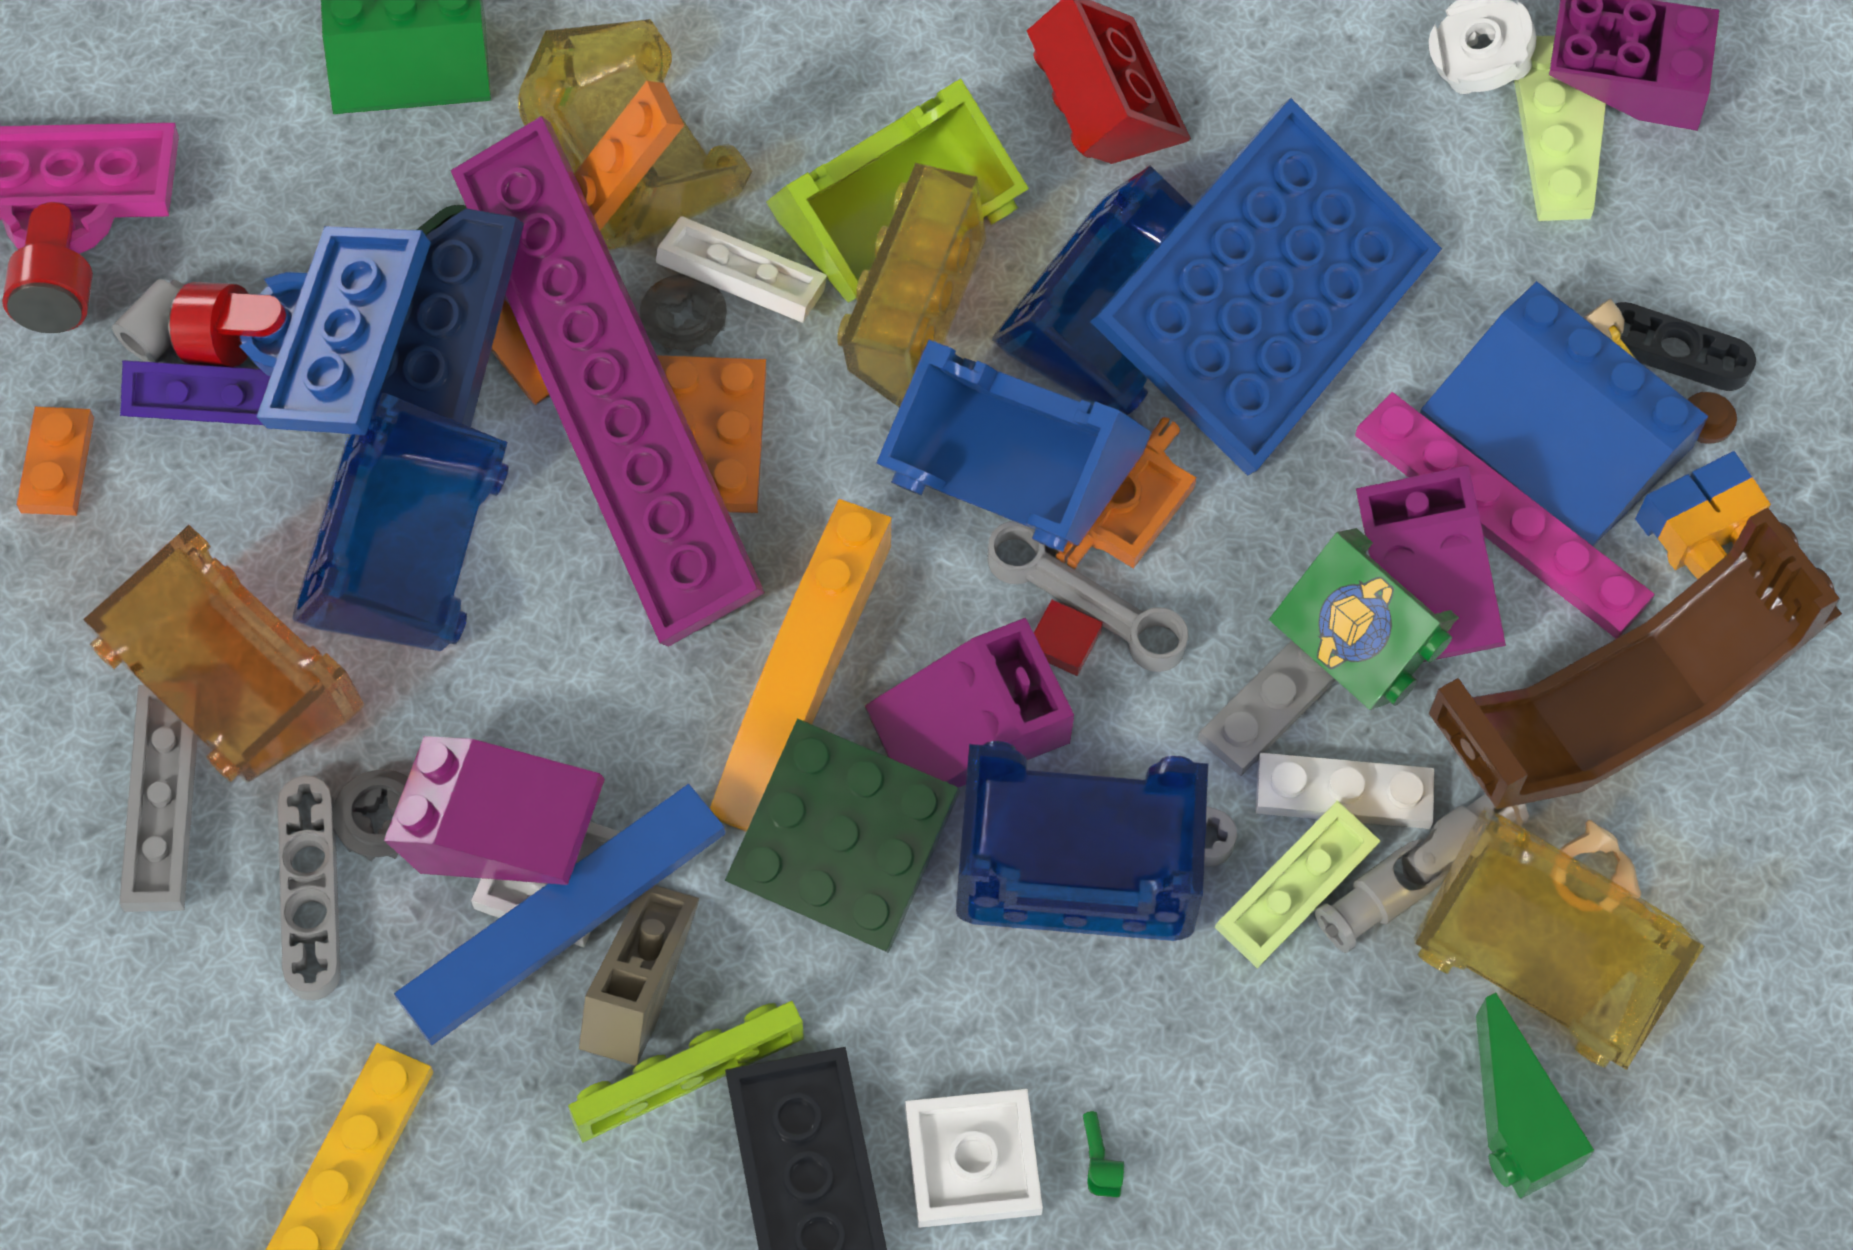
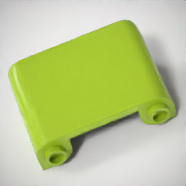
M961 78L940 90L934 98L929 99L920 106H916L901 118L828 163L822 164L812 172H807L787 184L766 201L767 206L778 223L816 267L827 275L828 281L847 303L855 298H858L862 306L870 303L890 290L885 281L887 278L985 216L993 225L1017 210L1019 207L1015 203L1014 198L1029 189Z

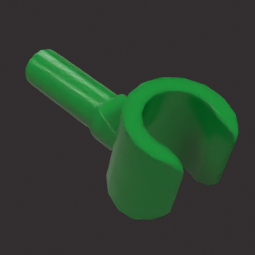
M1094 1111L1086 1112L1083 1114V1121L1090 1159L1087 1180L1088 1189L1097 1196L1118 1198L1121 1195V1187L1123 1185L1124 1161L1104 1159L1105 1147L1098 1114Z

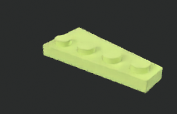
M1555 35L1536 36V48L1531 57L1532 67L1525 77L1514 80L1537 218L1538 221L1591 219L1595 206L1606 103L1550 76L1549 70Z

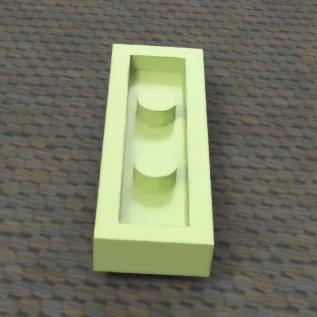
M1337 800L1217 922L1215 928L1258 969L1381 841Z

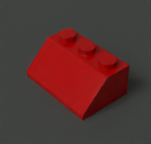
M1060 0L1026 30L1035 49L1033 53L1037 65L1046 73L1052 86V99L1058 109L1064 113L1072 130L1070 135L1071 141L1083 156L1114 164L1186 143L1191 139L1134 17L1092 0Z

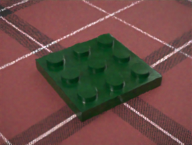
M797 718L725 881L889 953L961 790L959 787Z

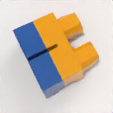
M1732 451L1693 471L1691 476L1687 474L1647 494L1635 520L1648 536L1654 534L1668 551V562L1674 570L1686 565L1691 573L1699 579L1727 555L1722 546L1730 542L1735 544L1749 517L1767 507L1769 508L1771 503L1736 452Z

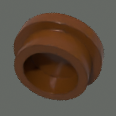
M1699 392L1687 399L1708 416L1697 439L1698 442L1705 444L1719 443L1732 434L1737 423V414L1734 406L1728 399L1714 392Z

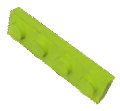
M793 1001L779 1007L776 1003L762 1005L745 1016V1023L725 1032H722L721 1029L706 1031L695 1037L689 1043V1049L669 1058L666 1055L653 1056L638 1064L633 1069V1075L614 1084H611L610 1081L597 1082L582 1090L576 1097L577 1101L568 1105L572 1122L582 1143L726 1076V1069L750 1065L803 1040V1021Z

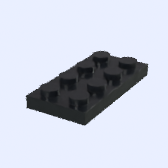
M846 1046L726 1069L727 1085L758 1250H887Z

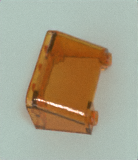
M188 525L83 619L96 636L89 646L111 669L114 670L122 663L212 750L206 756V759L226 780L231 783L239 776L249 783L347 723L364 707V703L346 670L327 653L322 656L313 645L309 648L241 584L231 568L227 565L224 566L215 557L212 558L208 551L211 548L209 543Z

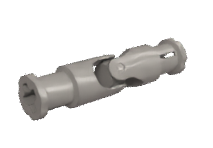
M1485 793L1467 807L1457 806L1436 822L1423 844H1420L1423 841L1422 839L1407 843L1356 879L1353 883L1354 889L1331 906L1322 904L1316 908L1314 913L1319 927L1337 948L1344 953H1348L1355 948L1356 939L1377 923L1388 924L1432 892L1442 883L1447 875L1446 871L1470 864L1491 848V840L1512 825L1519 827L1525 824L1529 819L1526 804L1496 809ZM1490 812L1495 814V816L1487 821L1483 818ZM1403 856L1402 864L1405 878L1412 883L1425 887L1409 890L1402 886L1394 874L1396 861Z

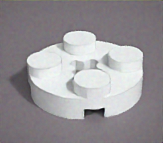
M1457 0L1445 10L1447 17L1440 23L1438 29L1435 24L1430 33L1429 51L1439 75L1450 84L1452 89L1460 94L1483 92L1499 88L1512 80H1519L1525 77L1532 67L1531 57L1536 48V31L1528 10L1519 1L1516 4L1510 0ZM1482 34H1487L1490 40H1494L1483 49L1470 48L1478 43V36Z

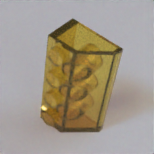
M915 163L908 182H901L897 188L893 206L894 215L890 225H883L878 233L875 245L876 258L871 269H865L861 273L856 291V305L852 314H845L843 316L837 336L838 346L843 347L847 370L899 408L928 340L944 345L986 241L978 177Z

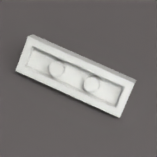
M680 216L657 248V264L802 323L825 291L826 274L683 216Z
M1260 753L1257 771L1256 814L1319 819L1338 800L1361 823L1430 829L1433 824L1434 768Z

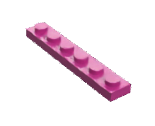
M1391 392L1357 426L1355 436L1407 477L1469 465L1484 537L1615 639L1619 638L1652 602L1655 596L1652 591L1395 393Z

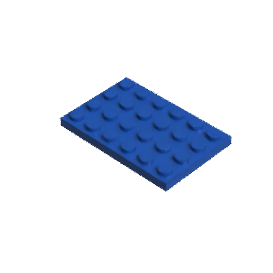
M1290 98L1276 110L1090 322L1248 476L1260 468L1442 248Z

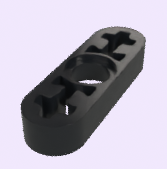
M1615 303L1623 315L1624 322L1630 324L1628 336H1621L1620 339L1641 364L1723 391L1740 389L1748 382L1756 365V356L1751 346L1745 341L1633 303ZM1649 329L1656 331L1650 346L1644 344ZM1666 338H1678L1688 345L1690 354L1684 357L1671 356L1663 349L1661 341ZM1704 347L1709 350L1702 364L1696 361ZM1725 356L1735 359L1733 372L1723 369L1722 360Z

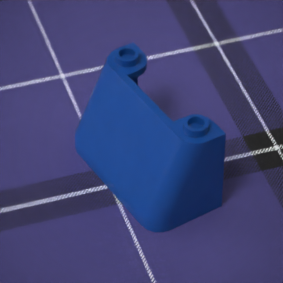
M928 340L876 464L894 472L891 483L921 496L925 487L947 494L1034 529L1033 540L1061 552L1064 551L1067 543L1079 546L1144 453L1152 432L1120 410L1096 401L1093 405L1082 399L1079 402L999 372L983 362H975L967 358L963 359L955 354L956 350Z

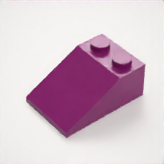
M424 736L384 841L420 874L568 885L605 778L600 773L476 739Z

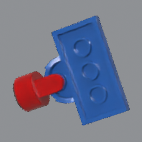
M324 226L308 273L285 272L265 278L264 280L268 286L259 295L249 294L244 287L238 284L190 282L184 285L175 296L169 311L168 331L171 344L179 358L187 364L237 367L249 357L266 375L271 376L257 414V418L267 429L366 435L431 242L422 230Z

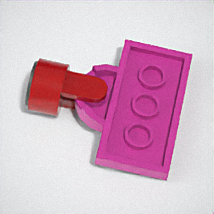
M175 122L0 126V220L3 221L7 236L18 249L12 254L8 262L2 299L4 310L11 319L29 330L40 333H61L72 330L84 322L88 313L93 272L90 264L80 254L95 247L109 233L114 218L169 216L179 141Z

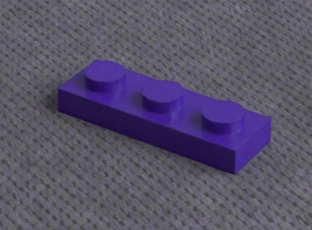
M122 360L120 416L263 425L257 418V414L271 376L266 375L261 369Z

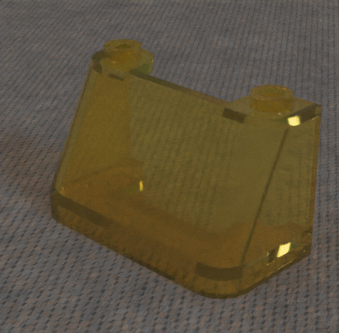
M651 19L546 30L518 95V109L524 126L540 116L548 120L556 133L573 173H575L646 81L664 82L672 62L671 49ZM682 119L684 127L601 229L600 232L608 250L636 245L673 227L680 216L690 219L738 196L743 191L753 171L741 153L732 145L723 144L715 146L706 155Z
M1484 807L1471 828L1413 938L1415 944L1421 947L1417 955L1429 965L1446 974H1449L1453 966L1461 970L1470 969L1567 1027L1570 1033L1579 1040L1574 1049L1591 1062L1606 1068L1609 1062L1612 1061L1625 1070L1628 1069L1705 947L1691 929L1671 915L1487 807Z

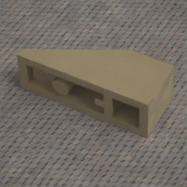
M654 885L633 901L585 995L579 1043L580 1050L634 1066L638 1065L656 1027L699 904L698 897Z

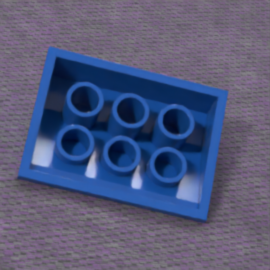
M1537 281L1499 316L1420 410L1424 417L1592 546L1621 520L1694 447L1708 419L1704 412Z

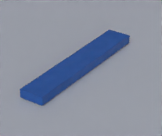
M687 784L576 863L568 885L547 884L396 991L394 993L396 1000L430 1045H434L725 835L724 825L691 785Z

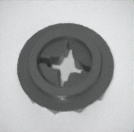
M372 770L356 776L341 789L333 805V826L338 838L349 852L354 851L365 856L370 861L375 857L389 856L394 859L397 858L398 853L384 841L391 820H385L382 829H378V833L375 834L371 818L363 816V814L377 812L386 796L391 815H394L408 776L392 770Z

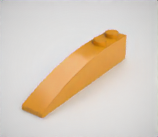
M838 499L772 646L709 809L720 822L747 832L797 718L809 724L813 723L891 548L892 517Z

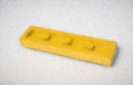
M376 1043L266 1250H341L434 1073L430 1065Z

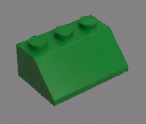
M321 0L322 37L333 114L491 101L486 21L482 0Z

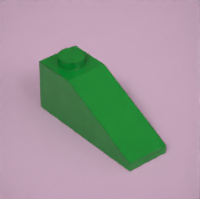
M1495 992L1485 998L1476 1014L1488 1147L1492 1152L1488 1155V1160L1498 1181L1504 1187L1512 1185L1519 1198L1522 1199L1583 1167L1594 1152V1149Z

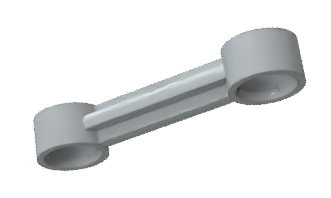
M1009 521L999 525L992 532L988 543L987 562L990 571L996 578L1009 584H1023L1030 581L1075 610L1103 622V627L1129 642V651L1133 660L1146 670L1163 672L1174 668L1181 662L1186 650L1188 628L1185 621L1176 612L1160 607L1141 611L1046 553L1045 545L1032 539L1035 532L1032 528ZM1017 539L1027 542L1033 548L1036 557L1028 564L1012 566L1001 561L996 555V551L1001 543ZM1160 626L1171 630L1177 636L1179 644L1176 649L1169 653L1156 654L1146 650L1140 644L1138 634H1141L1142 631L1149 627Z

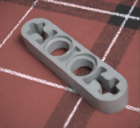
M306 775L293 778L287 782L280 791L278 798L282 971L284 979L294 995L303 1000L315 1001L325 998L335 990L341 974L336 832L333 826L334 801L331 792L323 780L315 776ZM307 793L313 794L315 801L320 803L313 805L311 808V823L314 830H303V820L297 807L293 806L301 804L302 795ZM306 847L321 849L325 853L324 862L317 870L301 873L293 868V858L298 851ZM308 902H319L327 909L326 917L317 927L306 929L294 923L295 912L300 906ZM328 939L327 943H322V941ZM303 943L315 944L317 960L322 968H327V970L317 973L316 982L306 983L303 975L296 973L307 967V951Z

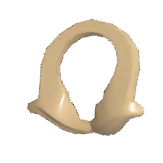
M1592 820L1586 822L1584 834L1565 844L1554 854L1550 866L1551 885L1556 896L1566 906L1578 912L1598 913L1611 907L1626 895L1634 898L1641 897L1636 870L1631 859L1620 851L1617 838ZM1598 851L1608 853L1612 851L1619 863L1616 866V872L1611 877L1608 889L1600 897L1593 900H1580L1567 891L1564 884V869L1574 856L1581 853H1595Z

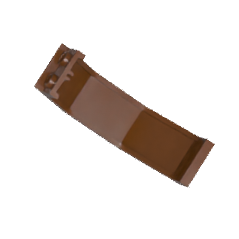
M1767 507L1749 517L1733 548L1721 561L1644 624L1524 689L1472 697L1460 679L1457 678L1438 689L1429 715L1496 809L1581 793L1723 712L1842 615L1836 607L1840 598L1835 593L1834 585L1829 576L1822 569L1816 568L1801 550L1792 529L1785 523L1779 522Z

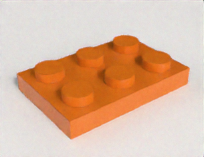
M657 355L728 512L758 513L766 359Z

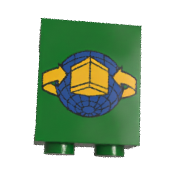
M1357 528L1334 534L1268 620L1363 705L1372 710L1388 703L1396 706L1409 695L1418 682L1412 675L1424 660L1431 663L1447 648L1453 638L1448 633V630L1459 617L1451 610L1434 614L1366 554V551L1373 542Z

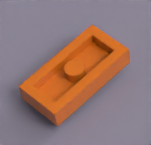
M35 406L16 504L21 513L77 516L94 423L91 409Z

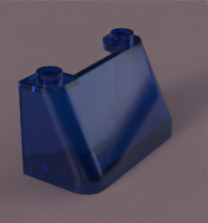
M1148 166L1114 188L1101 199L1082 221L992 337V341L1010 357L1082 400L1093 405L1096 401L1120 410L1126 415L1133 412L1148 394V390L1143 387L1148 378L1090 321L1192 205L1151 166Z
M382 392L378 397L366 435L349 434L344 445L296 600L292 618L293 622L315 630L438 652L442 651L449 644H457L466 625L467 613L460 611L461 599L454 596L478 508L489 494L497 496L506 481L509 466L502 463L508 442Z
M990 741L983 745L969 744L956 900L957 917L975 925L1167 941L1183 940L1190 937L1195 930L1203 897L1208 763H1196L1183 756H1167L1150 766L1146 771L1145 780L1031 771L1027 770L1026 757L1019 751H1016L1015 746L1010 743Z

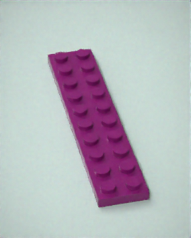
M540 116L450 171L467 209L517 217L524 223L506 291L507 300L660 644L669 647L763 595L765 591L551 123L543 116Z

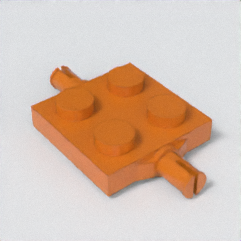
M1162 417L1159 420V423L1152 431L1144 453L1079 546L1067 543L1064 551L1056 554V559L1064 564L1067 562V565L1075 570L1088 550L1094 547L1104 550L1131 568H1135L1195 488L1197 477L1175 465L1164 452L1180 433V428L1174 421L1169 426V418Z

